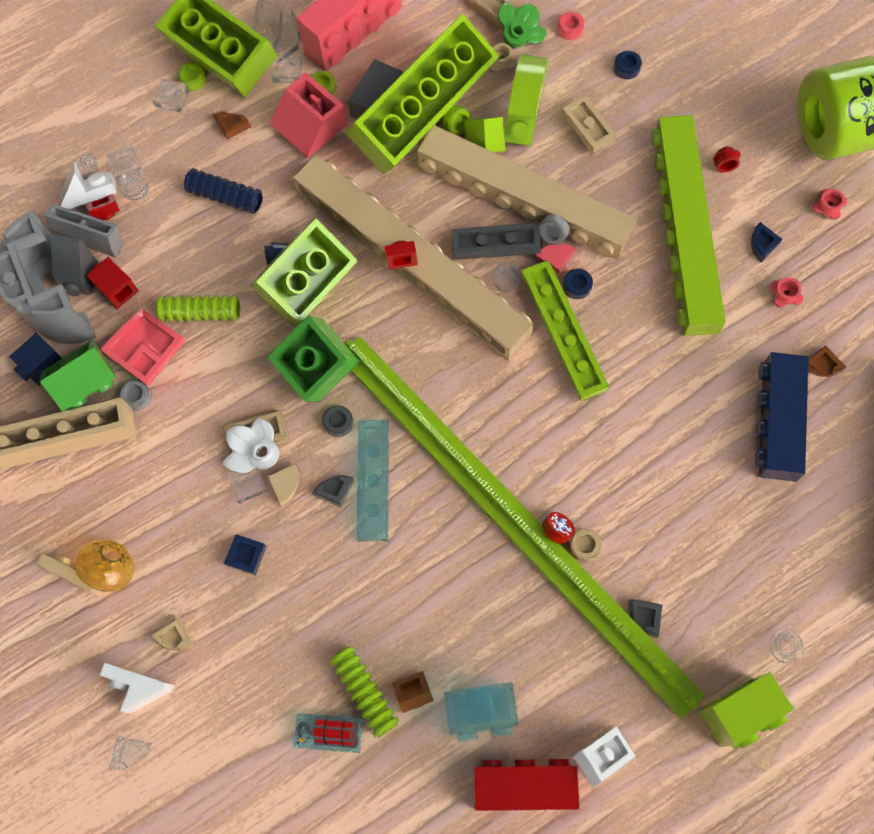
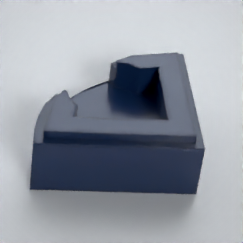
M759 222L751 237V247L754 255L762 263L780 245L783 239Z

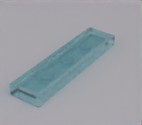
M358 420L357 542L389 541V420Z

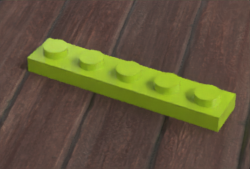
M549 260L523 269L521 276L579 400L583 401L608 391L609 385Z

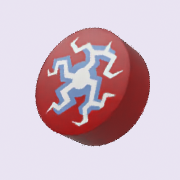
M558 512L550 513L542 523L545 535L555 543L565 544L575 533L572 522L565 515Z

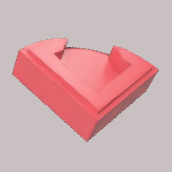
M567 244L548 245L541 249V254H536L535 260L540 263L549 260L553 270L560 274L574 255L576 248Z

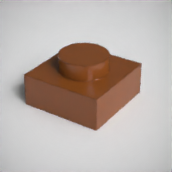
M423 671L392 683L402 713L434 701Z

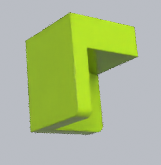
M503 117L464 120L466 140L494 153L505 151Z

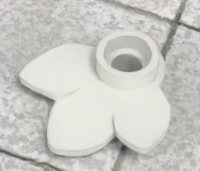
M257 418L252 424L251 429L245 426H234L226 431V440L233 451L226 457L223 465L236 473H247L255 467L267 469L275 465L279 458V449L273 442L274 430L270 423L264 419ZM267 449V454L265 456H258L261 450Z

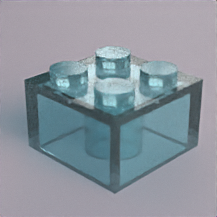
M513 682L444 692L449 733L451 737L457 736L458 743L478 740V733L490 731L492 738L509 736L513 734L512 728L519 726Z

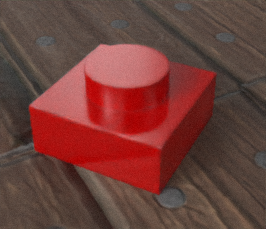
M113 194L86 203L90 216L103 221L114 217L115 213L120 211Z
M396 241L391 245L385 246L389 270L418 265L414 241Z

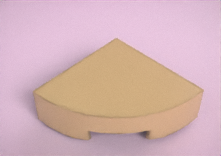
M297 464L268 476L281 506L292 499L298 487L300 472Z
M178 617L150 634L157 644L170 650L182 651L196 646L182 620Z

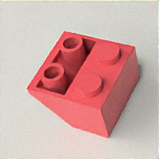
M306 72L285 89L270 122L271 127L307 158L311 157L348 124L344 104Z

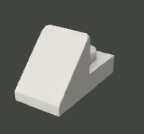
M73 162L60 192V206L71 209L117 193L111 171L94 173L84 180L76 163Z
M104 663L99 675L110 679L108 686L127 691L120 712L128 714L172 692L174 687L172 684Z
M615 727L576 752L573 757L591 786L594 787L633 759L635 755L619 729Z

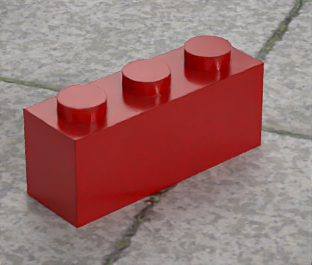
M515 759V766L501 767V760H481V767H474L475 811L580 810L578 766H569V759H548L549 766H535V759Z

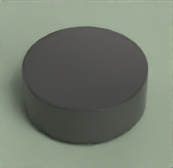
M340 405L327 409L322 419L326 432L334 437L347 435L352 430L354 424L351 412L346 407Z

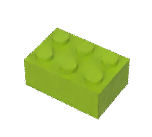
M315 218L306 224L249 286L291 326L300 324L358 260Z

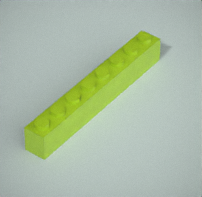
M693 115L659 117L656 129H652L651 140L652 146H657L655 168L656 171L660 170L661 174L658 190L659 195H664L665 202L662 205V218L668 222V229H666L665 235L666 245L671 246L672 255L669 257V267L671 272H675L676 281L673 283V295L675 299H679L680 306L677 309L678 326L683 327L684 336L719 334L726 320Z

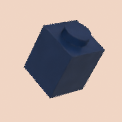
M37 333L32 335L9 356L17 364L13 370L26 382L31 378L39 386L41 385V371L62 359Z

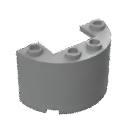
M33 211L26 213L14 221L2 234L4 239L0 244V295L36 332L45 338L62 343H79L96 338L87 313L82 312L78 314L73 309L68 293L62 284L48 290L45 289L41 278L53 274L52 235Z

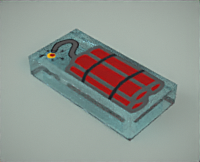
M297 713L293 748L360 753L364 719Z

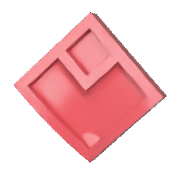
M142 309L129 319L100 350L147 386H150L186 340Z

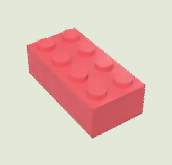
M401 0L315 1L296 17L304 54L324 71H327L333 65H337L348 52L357 48L367 36L376 32L387 19L395 16L399 9L402 8Z

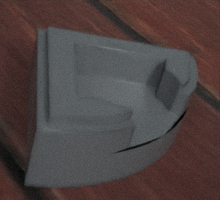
M346 475L330 478L321 482L312 494L319 499L342 507L354 479Z
M630 599L629 612L631 618L647 635L658 638L662 604Z

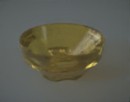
M94 540L84 545L79 551L75 560V570L79 578L91 588L112 592L128 585L135 570V562L130 552L123 545L112 540ZM112 550L117 553L119 559H107L102 554V551Z

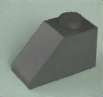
M52 234L53 279L58 285L62 284L65 287L68 295H91L94 285L86 275L99 262L81 238Z

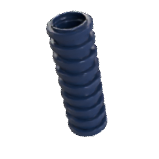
M195 168L190 169L184 179V189L188 193H193L197 196L201 195L203 198L209 197L212 201L217 200L221 204L233 205L234 208H241L243 211L249 210L252 214H255L261 207L263 195L260 189L254 190L251 186L246 187L244 184H238L235 181L230 182L226 178L214 177L213 174H206L204 171L198 172Z

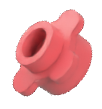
M822 189L819 193V200L813 204V209L817 213L822 212L828 215L830 219L836 220L841 216L840 210L847 204V199L839 190Z
M783 278L780 281L775 280L770 284V290L774 292L775 296L774 304L777 307L783 308L787 304L799 305L802 303L801 285L797 279Z

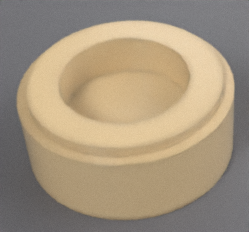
M591 529L576 531L569 542L570 553L575 559L582 562L595 559L602 547L599 535Z

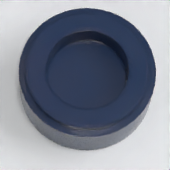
M633 51L619 53L614 62L615 74L622 79L635 78L641 70V57Z
M573 269L564 277L563 290L572 299H583L590 294L593 279L587 271Z

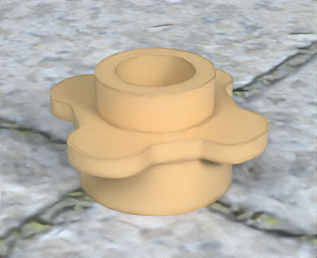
M498 43L492 47L500 56L490 66L492 71L497 72L506 67L510 69L515 67L516 60L512 57L511 46L505 43Z

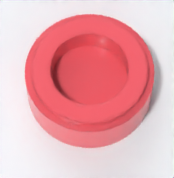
M566 12L559 17L557 32L562 38L574 40L582 35L584 19L580 14Z

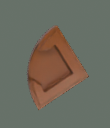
M227 111L213 114L215 121L227 140L251 128L249 120L241 114L227 113Z
M826 345L813 354L808 361V372L820 377L834 376L846 369V366Z

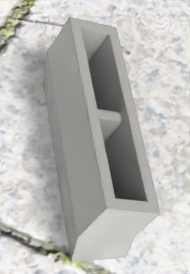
M53 204L44 215L47 227L52 234L81 238L89 249L117 258L124 245L119 235L118 226L56 204Z

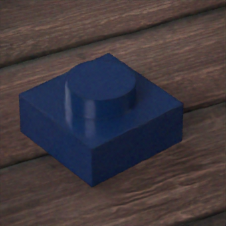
M235 534L224 564L256 576L267 546L264 543Z

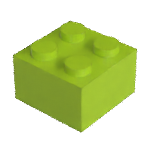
M771 672L753 677L698 712L720 747L732 746L733 749L738 747L742 749L759 739L757 732L760 730L761 732L768 729L772 731L788 721L786 714L793 711L794 707Z

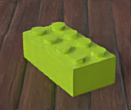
M175 0L155 25L170 44L243 97L248 95L278 57L266 38L212 0Z

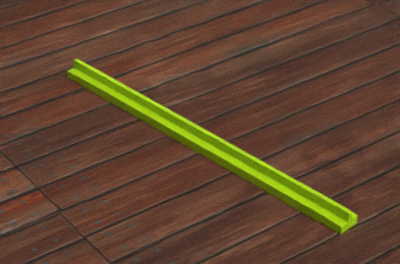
M360 336L353 342L350 339L346 341V346L360 361L351 370L358 380L665 702L679 719H683L692 709H695L705 695L561 544L553 542L545 535L542 525Z

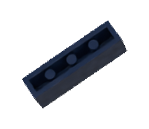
M771 352L765 362L760 363L758 378L763 380V387L758 394L757 407L762 410L761 419L758 420L756 426V437L760 438V449L758 448L755 453V467H759V478L797 482L805 474L809 356Z

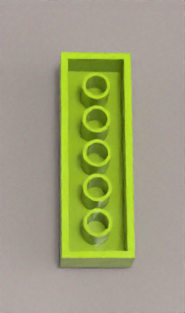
M462 13L344 133L385 174L400 162L500 56Z

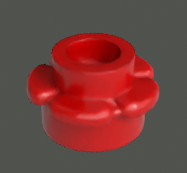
M729 146L720 148L713 156V164L717 166L719 172L733 171L740 165L739 158L741 153L739 150Z

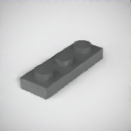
M539 223L453 229L454 259L541 254Z

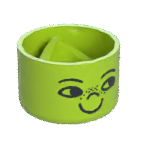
M865 56L810 71L804 77L798 93V120L803 138L808 148L816 157L822 160H834L874 150V57Z

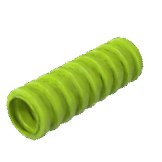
M178 295L176 298L174 296H168L167 298L159 296L156 302V314L161 322H165L167 319L169 321H175L176 319L178 321H184V319L193 321L194 318L196 321H202L203 318L205 321H211L212 318L214 321H220L221 318L223 321H228L229 318L232 321H237L240 317V300L237 295H232L231 298L228 295H223L222 298L219 295H214L213 298L209 295H205L204 298L200 295H196L195 298L191 295H187L185 298L181 295Z
M344 648L331 658L329 664L336 667L335 674L341 675L340 682L347 685L345 688L346 692L352 693L351 700L358 703L356 706L357 710L363 711L362 718L369 721L367 723L368 728H373V736L379 738L396 727L399 719L392 716L394 713L393 709H388L386 706L388 701L381 698L383 695L382 691L376 690L377 683L375 681L371 682L370 678L372 675L365 672L366 666L365 664H360L361 658L359 655L355 656V648Z

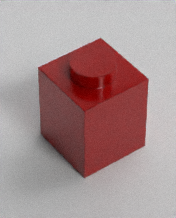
M109 257L97 263L86 275L94 287L117 310L139 291L131 278Z

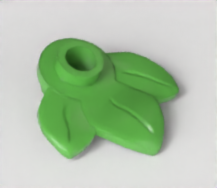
M508 2L502 4L498 20L504 27L503 41L511 46L512 49H518L526 43L536 45L544 40L547 31L537 25L540 13L535 5L524 4L517 10Z

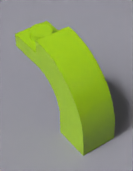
M521 54L510 96L505 142L532 146L540 98L545 86L550 58Z

